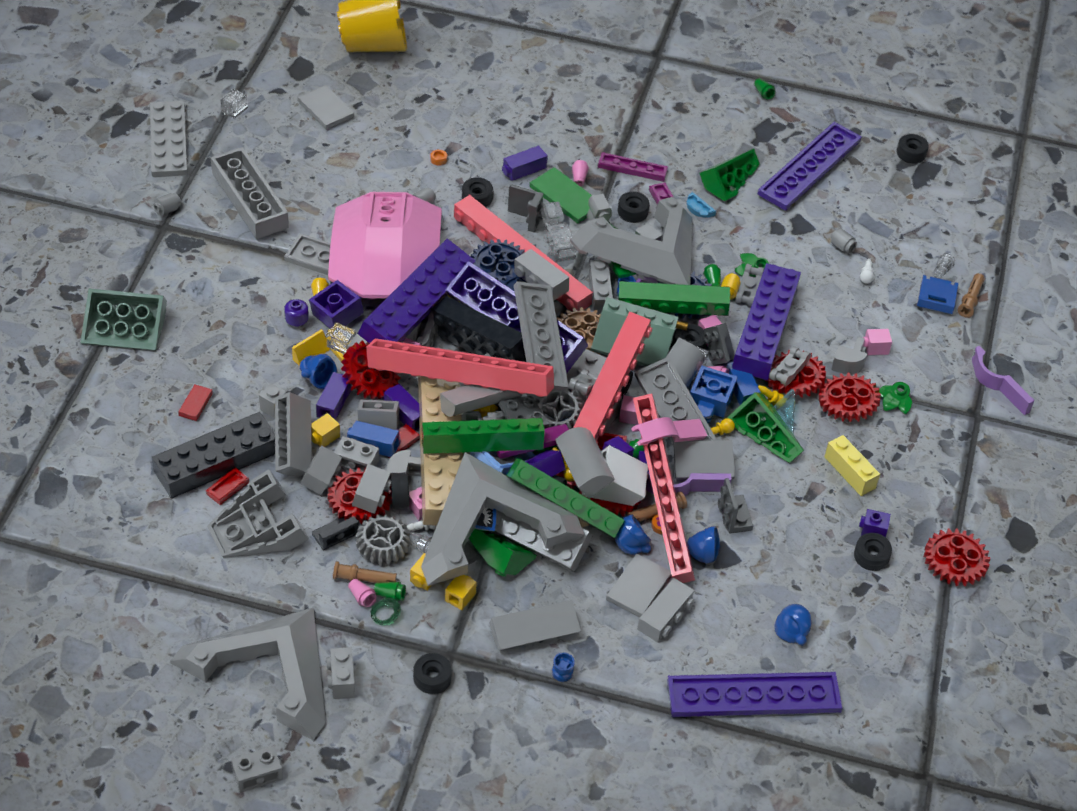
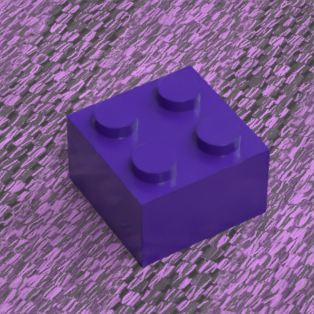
M338 280L309 299L313 316L335 333L364 313L361 298Z

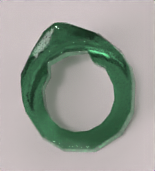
M394 598L380 600L371 609V619L379 625H389L395 622L401 613L399 602ZM382 607H392L394 613L390 618L380 620L376 617L377 610Z

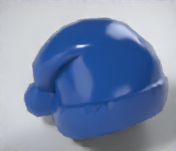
M327 354L308 356L300 363L301 376L305 379L309 378L310 383L318 389H325L333 372L337 373L334 360Z
M633 514L623 518L624 522L615 536L617 546L623 552L630 555H636V553L640 552L649 553L651 551V545L649 544L651 539L646 535L638 520Z
M716 526L708 527L689 537L687 541L689 554L697 561L706 564L716 560L720 548V537Z
M790 604L785 607L775 621L774 628L777 636L789 643L804 645L807 642L806 637L812 625L810 613L801 604Z

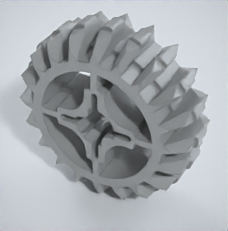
M568 388L565 391L552 390L548 396L535 399L542 413L554 418V421L546 417L549 422L548 428L566 424L569 429L574 427L584 406L582 397H577L578 393L576 391L571 393V389ZM563 400L569 402L573 407L565 404ZM561 405V412H559L557 416V410H559V406Z
M377 514L376 519L370 517L368 521H363L356 534V547L359 549L360 555H364L365 560L370 559L372 564L377 561L380 566L382 562H386L389 565L390 561L397 563L398 558L403 559L404 553H408L411 544L410 532L407 530L406 524H402L401 519L396 520L394 516L388 518L386 514L384 517H380Z

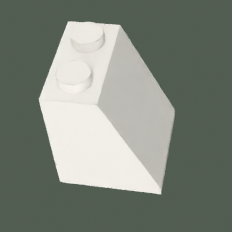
M609 445L601 452L615 480L591 498L633 506L640 500H643L646 495L648 465Z

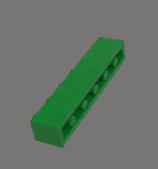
M620 281L619 300L662 313L728 316L730 287Z
M542 418L422 422L423 454L543 449L545 431Z
M516 458L507 474V477L571 512L579 519L608 536L615 538L624 522V519L521 459Z

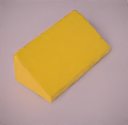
M321 329L292 347L293 361L300 366L304 358L328 352L330 346L324 331Z

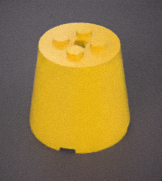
M346 0L338 3L339 11H337L338 21H340L338 28L342 44H345L347 52L407 51L404 20L400 18L398 10L401 9L400 0Z

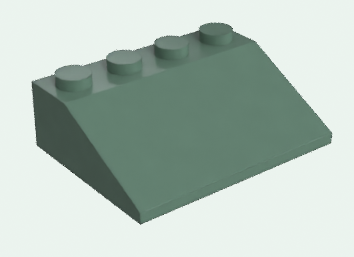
M89 288L80 343L156 351L165 320L167 300L163 295Z
M607 297L590 351L609 355L629 312L650 319L651 327L653 328L649 339L646 338L644 341L645 347L642 354H638L636 358L637 364L647 367L666 358L678 317Z

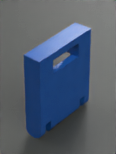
M923 275L917 306L953 314L959 283L955 282L953 285L951 281L931 276L930 279H927V276ZM928 298H933V299H937V300H941V301H946V303L939 302V301H935V300H930V299H928Z

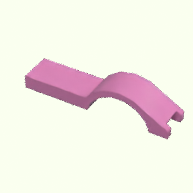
M662 417L631 428L633 432L639 431L642 439L637 442L639 446L647 445L660 438L672 436L674 442L703 440L707 437L700 419L672 421L669 417Z

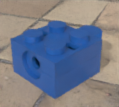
M701 365L690 394L708 424L713 415L724 418L735 392L738 376Z

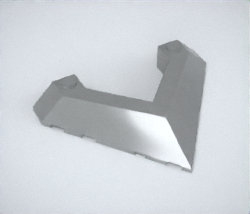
M674 197L659 200L654 215L655 219L664 227L661 241L613 228L604 217L589 220L570 238L569 242L579 253L586 255L588 252L596 255L597 259L607 263L613 261L621 264V268L657 279V281L666 284L690 285L692 216Z
M465 452L421 569L428 586L467 574L468 562L463 549L485 507L492 510L496 509L512 519L530 524L532 528L539 531L545 548L582 537L584 532L576 515Z
M314 607L183 645L170 660V663L206 682L217 667L227 665V662L238 660L239 662L257 659L258 656L268 654L269 656L278 655L287 694L276 707L277 721L312 741L317 738L326 726Z

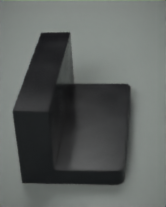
M345 516L313 530L312 536L324 551L355 536L359 528L358 520L355 516L345 520Z

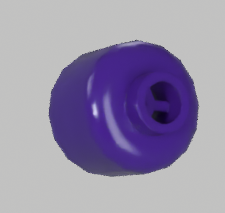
M293 299L287 302L284 307L286 322L295 327L307 323L309 319L307 303L300 299Z

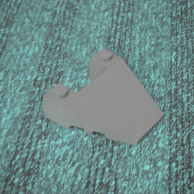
M270 470L252 479L247 484L249 487L241 495L238 494L234 498L235 501L228 508L225 507L207 526L223 558L292 550L309 539L301 523L293 513L279 522L276 521L269 505L286 494Z

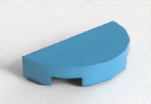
M691 192L688 195L686 205L692 214L703 218L716 215V210L695 193Z

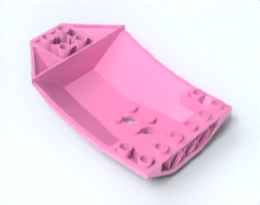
M369 192L337 206L331 236L328 280L332 282L340 281L362 298L372 300L387 298L440 246L442 208L407 192Z

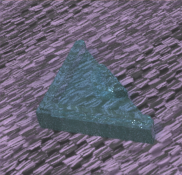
M791 389L773 407L794 435L795 391Z

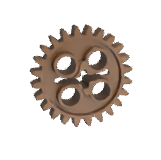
M582 307L580 311L573 308V312L566 310V315L561 313L560 318H557V320L584 337L588 344L586 349L591 350L601 314L597 315V310L590 312V308L584 311Z

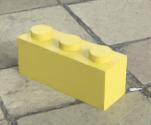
M844 435L828 442L824 457L860 496L876 489L880 473Z

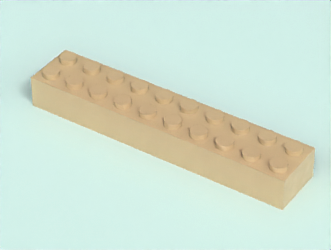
M418 376L423 525L437 526L463 459V452L423 454L422 422L462 421L461 414L452 417L444 414L441 411L440 393L460 388V382H447L443 379H429L428 377Z

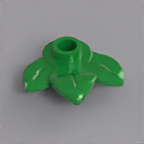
M742 253L740 258L743 263L735 268V272L743 276L746 264H750L755 268H765L766 263L769 264V262L765 258H758L755 254ZM750 274V275H749L750 277L756 278V275H753V274Z
M896 382L893 385H885L879 389L881 398H883L882 405L884 411H890L897 407L903 414H907L910 411L912 399L909 396L910 387L906 383Z

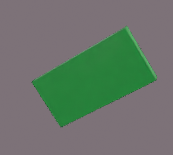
M555 167L530 182V188L543 193V198L577 224L587 218V213L590 209L588 201L592 195Z

